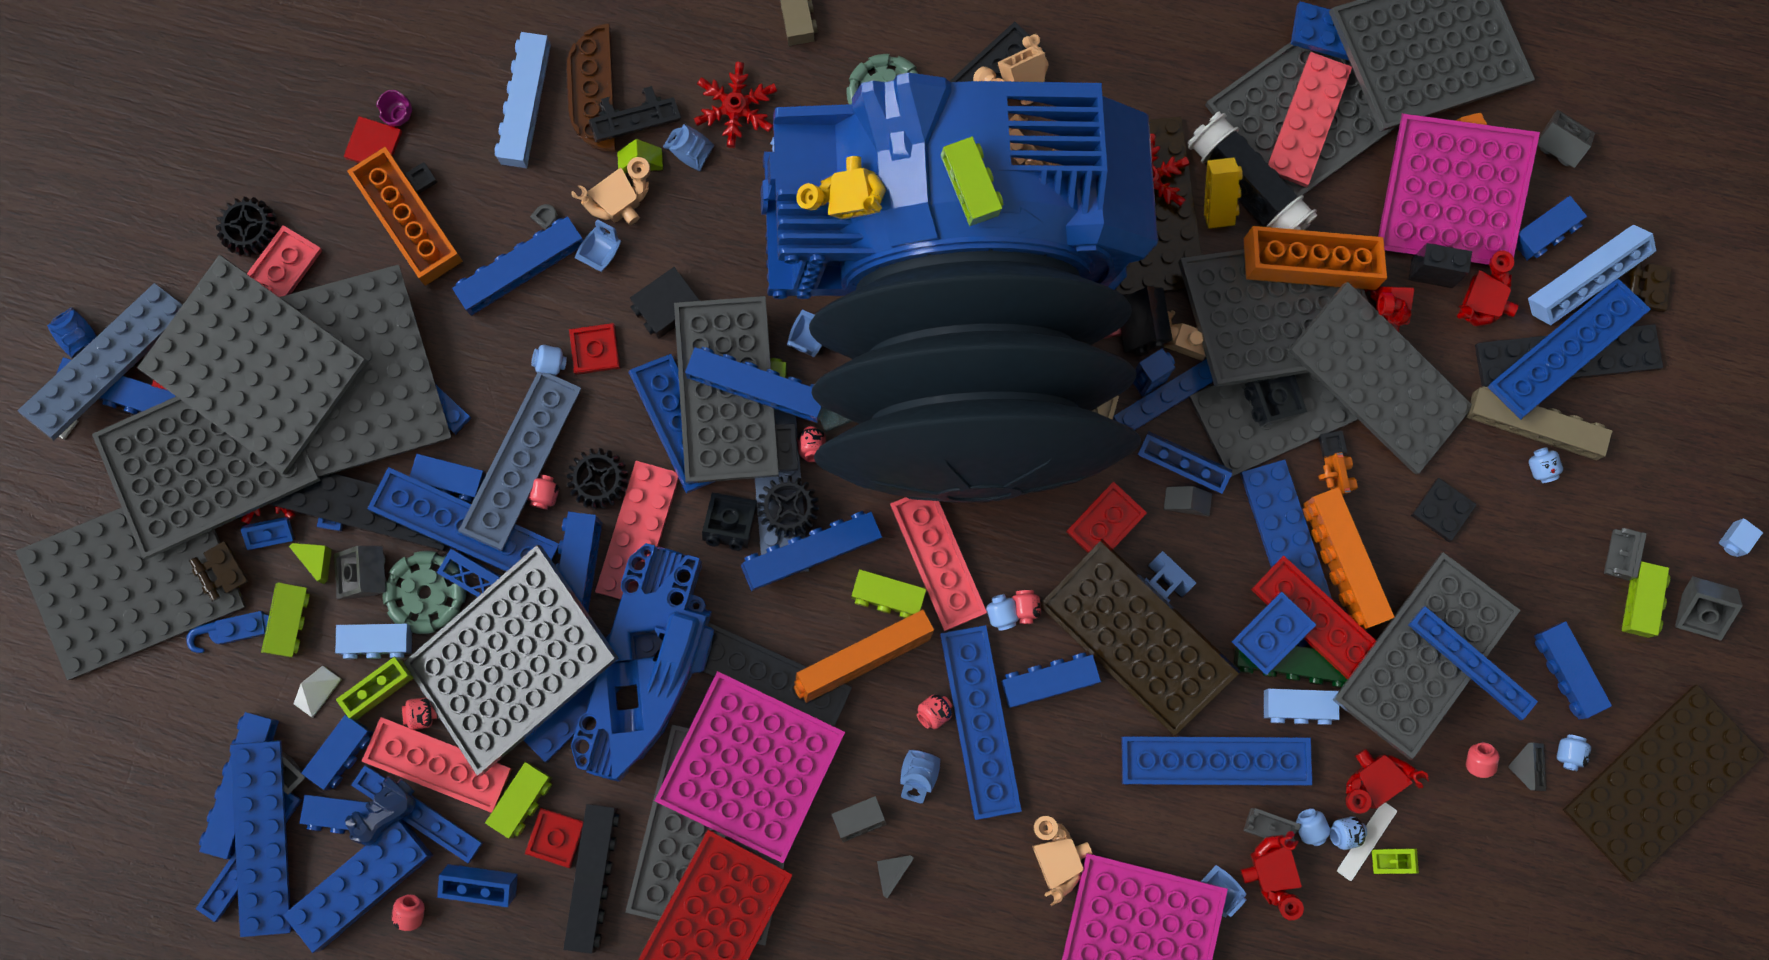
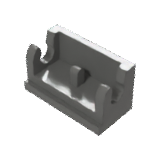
M1625 528L1621 530L1614 529L1604 574L1628 581L1637 578L1647 533Z
M876 796L832 814L842 842L887 825Z
M1250 808L1243 831L1262 838L1277 835L1285 837L1289 831L1298 832L1301 824L1257 808Z

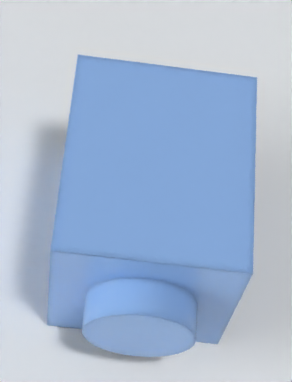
M1743 518L1732 523L1719 544L1724 547L1725 552L1740 557L1750 552L1763 532Z

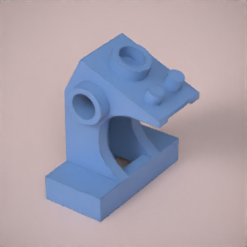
M1163 551L1148 565L1156 575L1150 581L1147 578L1145 580L1168 602H1170V599L1167 597L1173 591L1183 597L1196 584ZM1160 577L1170 586L1166 591L1156 582Z

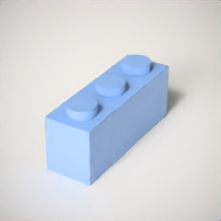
M336 625L335 653L343 655V659H357L358 655H366L368 659H380L381 654H390V658H404V654H412V632L410 625Z
M1264 690V718L1271 719V723H1285V719H1294V724H1309V720H1318V725H1332V721L1339 720V705L1333 701V698L1339 691Z

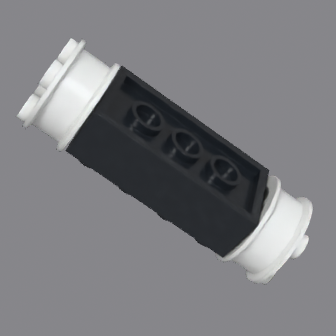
M1217 112L1209 120L1210 123L1208 125L1202 124L1193 133L1195 136L1188 142V148L1190 150L1194 149L1202 157L1201 162L1206 163V167L1208 160L1235 158L1237 165L1242 168L1243 175L1242 180H1239L1241 197L1237 198V200L1262 227L1306 230L1311 225L1310 223L1318 216L1316 214L1317 210H1311L1303 201L1304 196L1300 195L1297 197L1293 188L1279 177L1278 172L1264 161L1260 153L1254 151L1245 137L1238 134L1239 127L1234 128L1225 119L1227 116L1225 113Z

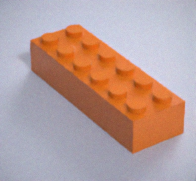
M386 147L347 170L417 277L425 286L463 262Z
M1253 226L1244 237L1247 280L1341 287L1344 283L1349 282L1356 289L1376 290L1387 279L1383 237Z
M1339 487L1309 499L1303 504L1304 508L1302 511L1306 521L1311 523L1313 539L1316 543L1319 542L1322 549L1320 551L1321 558L1325 564L1328 563L1331 571L1329 573L1330 579L1334 585H1337L1340 592L1338 595L1342 606L1347 608L1349 616L1363 629L1395 618Z

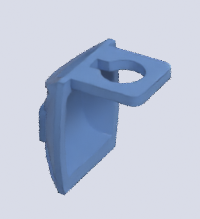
M683 124L682 128L672 130L663 147L669 149L689 167L701 171L715 145L697 130Z
M597 219L595 222L596 227L581 243L575 259L602 272L614 258L621 240L618 239L615 228Z
M802 309L792 326L787 346L815 357L822 347L813 338L809 330V324L815 315Z
M918 750L908 751L903 762L900 784L904 785L901 793L903 799L917 803L924 802L926 793H931L936 783L940 769V758ZM914 788L918 790L917 792L920 795L913 796L908 791Z
M1217 865L1201 880V882L1228 889L1222 914L1225 918L1227 915L1232 917L1247 900L1245 898L1247 894L1239 883Z

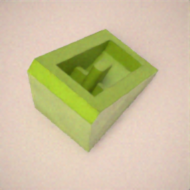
M635 139L617 152L618 169L621 167L624 173H628L627 165L635 157L646 159L651 171L663 170L662 148Z
M292 543L289 546L316 581L322 584L328 581L331 548L322 545Z
M1417 849L1372 850L1374 874L1419 873Z

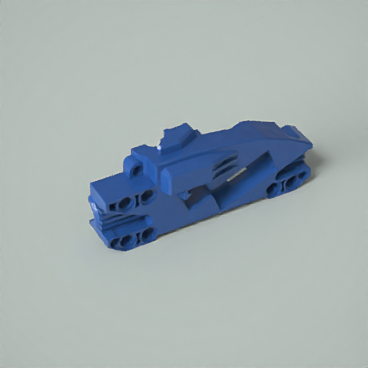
M647 543L629 557L621 581L622 598L608 640L609 645L619 659L597 677L587 711L578 721L571 743L577 768L586 770L587 773L617 782L621 781L629 773V768L638 759L642 760L666 730L692 674L705 671L711 651L714 629L708 627L712 611L706 610V604L702 598L693 595L702 567V562L699 558L690 555L686 556L682 553L662 547H655V545ZM645 560L643 569H634L638 561ZM684 571L691 574L690 580L686 583L679 582L681 573ZM630 582H638L637 591L629 593L628 587ZM682 594L684 597L682 604L678 606L673 605L674 595ZM699 604L698 609H694L693 606ZM657 633L658 637L663 640L658 658L636 659L634 636ZM637 685L639 707L618 710L616 688ZM594 717L596 719L595 728L587 730L586 724L588 720ZM586 740L589 743V749L586 753L582 754L580 752L581 741Z

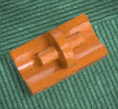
M1340 452L1324 458V474L1318 476L1319 481L1326 480L1327 487L1331 490L1339 487L1342 496L1358 488L1356 479L1354 477L1348 478L1346 470L1352 469L1353 466L1351 457L1343 456V453Z

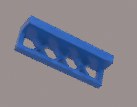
M450 549L437 571L439 575L477 597L486 590L485 587L491 586L501 577L454 549ZM451 560L458 563L460 574L451 576L445 572ZM463 567H465L466 569H468V570H470V571L464 572V568H463ZM475 573L479 577L480 585L470 587L467 584L466 575ZM483 579L489 581V583L484 584ZM480 588H481V589H482V593H480V592L477 591L476 589H480Z

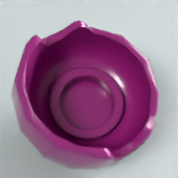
M387 90L381 94L376 103L380 111L379 117L387 125L392 127L401 126L409 121L412 105L410 100L399 91Z

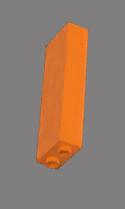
M921 610L797 672L794 690L799 699L804 698L807 703L930 641L934 628L924 610Z

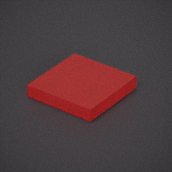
M359 116L343 157L360 163L384 147L387 148L393 157L402 130Z
M614 323L569 329L575 375L620 369Z
M540 808L525 854L571 868L581 839L584 821Z

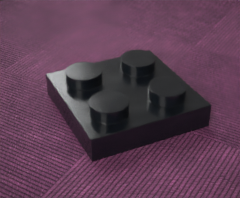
M1437 478L1411 516L1446 541L1451 542L1477 504L1440 478Z

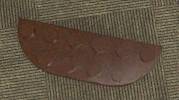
M602 24L584 32V35L576 44L572 45L567 58L568 111L575 132L585 143L601 151L616 152L615 138L595 142L589 125V119L599 117V112H602L600 106L601 99L610 97L609 103L614 108L610 25Z

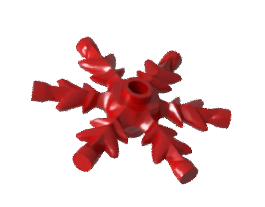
M743 62L735 63V74L729 73V77L733 82L728 83L733 88V91L729 94L724 93L723 86L719 89L716 80H713L712 84H710L701 77L697 85L707 90L703 95L714 96L712 100L720 99L722 105L719 108L712 106L713 110L702 109L701 111L704 115L693 118L696 126H699L708 121V126H711L716 118L720 121L722 115H728L730 120L724 124L728 127L722 134L723 136L728 135V148H735L736 136L742 137L737 127H742L738 122L741 116L747 117V124L751 121L755 130H758L759 126H761L764 130L770 132L773 128L771 123L764 120L768 115L756 114L759 109L751 111L749 104L751 102L759 104L758 100L769 101L770 99L766 95L777 92L776 86L773 83L763 88V84H759L755 92L751 88L749 95H743L741 90L747 86L743 82L748 78V74L743 75Z
M1150 134L1154 189L1158 190L1159 197L1162 194L1164 195L1167 204H1170V201L1173 200L1181 207L1186 199L1176 194L1180 189L1168 187L1171 183L1163 184L1161 177L1163 175L1171 177L1170 173L1181 174L1182 172L1179 168L1186 167L1190 163L1187 157L1176 162L1175 157H1171L1167 164L1163 161L1161 168H1156L1153 165V161L1159 158L1154 156L1160 150V146L1154 147L1156 135Z

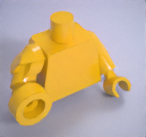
M849 156L846 158V171L834 173L832 176L822 180L819 187L810 183L802 185L797 192L796 198L801 208L810 211L816 210L829 202L828 215L839 219H847L879 213L882 209L880 203L885 195L886 187L875 172L862 168L861 157Z

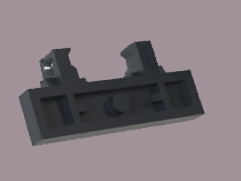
M652 86L646 87L642 90V94L646 97L645 102L641 106L619 111V109L614 110L613 106L609 103L610 97L601 99L600 106L602 112H599V117L589 119V125L595 142L680 121L681 116L674 97L661 100V97L655 96Z

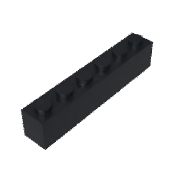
M586 804L563 950L592 954L596 952V948H600L602 934H598L600 924H603L605 920L606 910L602 909L603 900H607L609 894V885H606L607 875L611 876L613 861H610L611 851H615L617 837H613L615 827L618 828L620 823V813H617L618 808Z

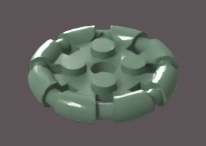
M878 54L869 57L867 62L858 64L850 75V85L846 91L848 104H852V97L861 83L868 81H893L896 75L908 72L918 74L916 71L917 67L901 56L897 58L891 57L890 54ZM888 65L896 66L895 71L893 69H887ZM873 68L876 73L870 76L868 71Z
M434 551L414 552L413 556L401 558L388 572L390 576L387 582H385L386 592L382 593L383 603L387 605L389 610L387 613L395 624H409L412 633L430 634L436 632V629L444 627L460 613L461 605L466 600L467 590L455 583L448 586L447 579L432 570L434 564L441 566L446 556H439ZM451 560L445 572L453 576L460 574V569ZM418 564L420 570L413 572L411 566ZM399 577L405 579L401 583V588L395 586ZM425 586L430 587L431 595L426 599H422L419 595L421 588ZM448 597L454 599L451 607L444 605ZM402 599L404 606L397 607L395 601ZM412 613L419 615L416 621L410 619ZM438 613L439 618L432 621L430 616Z

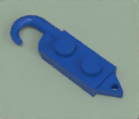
M258 611L197 626L188 632L186 637L187 646L193 652L203 653L205 651L204 648L196 647L194 639L197 635L208 633L210 639L216 644H227L265 635L269 615L264 614L263 611Z

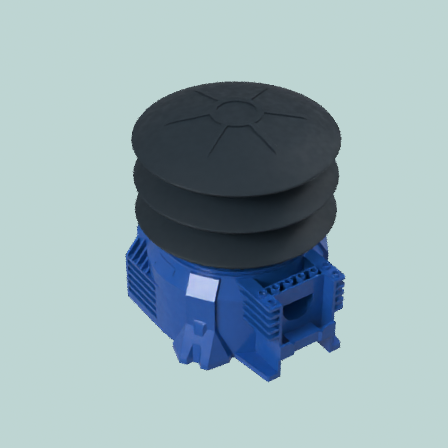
M909 72L896 75L893 81H868L861 83L852 97V104L775 108L773 114L774 152H764L763 168L765 169V180L762 182L760 189L761 215H766L767 226L765 235L767 241L766 254L768 255L766 262L768 268L767 281L769 284L767 295L773 296L775 299H785L787 296H797L798 299H808L811 296H843L819 310L811 320L809 330L818 343L852 359L823 375L812 388V396L819 405L859 423L819 447L814 455V460L819 467L857 486L888 494L905 496L909 499L962 503L990 502L1079 482L1082 479L1102 472L1138 448L1141 438L1134 429L1092 411L1127 390L1135 381L1136 370L1123 358L1091 345L1114 333L1128 321L1132 312L1131 304L1115 289L1127 277L1126 266L1131 262L1143 260L1158 244L1150 126L1147 113L1102 96V83L950 82L944 77ZM1007 99L1033 101L1057 107L1008 106ZM1008 113L1030 115L1056 121H1009ZM1009 128L1040 131L1059 136L1009 135ZM973 136L975 143H979L983 150V163L992 172L994 179L992 185L995 192H1000L1003 206L999 216L969 226L941 158V152L944 146ZM1010 143L1043 146L1061 151L1010 150ZM849 156L861 157L862 168L875 172L886 187L885 195L880 203L882 209L879 213L847 219H839L828 215L829 202L816 210L810 211L801 208L796 198L797 192L802 185L810 183L819 187L822 180L832 176L834 173L846 171V158ZM1011 158L1046 161L1063 166L1011 165Z

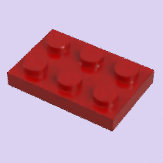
M1112 482L1066 533L1088 553L1102 539L1114 549L1147 512L1116 483Z

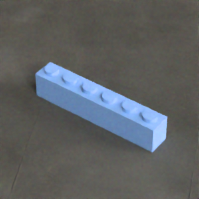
M521 32L520 40H516V60H513L511 64L513 76L512 81H508L507 84L509 96L508 101H505L503 105L504 121L499 125L500 142L495 145V156H497L501 165L527 168L551 47V43L546 35Z
M1635 225L1630 226L1530 296L1528 301L1532 315L1549 325L1561 319L1656 252L1653 233Z

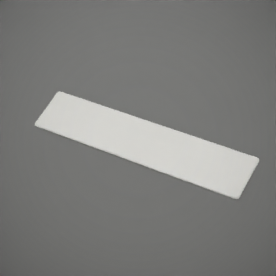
M1386 802L1378 807L1366 825L1367 836L1364 844L1349 851L1337 869L1338 873L1349 881L1353 880L1397 813L1396 809Z

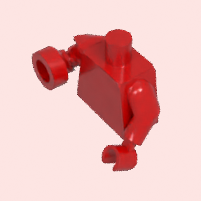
M1505 250L1496 252L1490 258L1491 275L1479 270L1472 276L1463 303L1459 305L1458 319L1464 318L1470 324L1477 327L1489 325L1497 321L1502 316V313L1514 317L1519 305L1508 301L1512 283V275H1509V271L1514 266V258L1511 253Z
M1379 286L1376 290L1364 289L1365 293L1370 291V296L1376 302V310L1398 332L1400 325H1408L1410 323L1414 288Z
M1364 749L1355 755L1362 768L1351 775L1347 782L1346 805L1350 811L1357 814L1365 813L1369 809H1377L1413 783L1411 780L1413 779L1418 788H1423V784L1418 780L1424 778L1429 782L1428 774L1424 771H1418L1407 762L1391 755H1379L1374 759L1369 751Z
M1293 831L1287 832L1285 837L1283 835L1265 837L1255 848V852L1250 854L1253 866L1241 870L1244 883L1258 880L1264 898L1270 905L1278 906L1281 915L1287 920H1296L1304 912V906L1299 897L1294 894H1288L1285 891L1302 887L1292 850L1295 849L1299 842L1290 840L1295 835Z

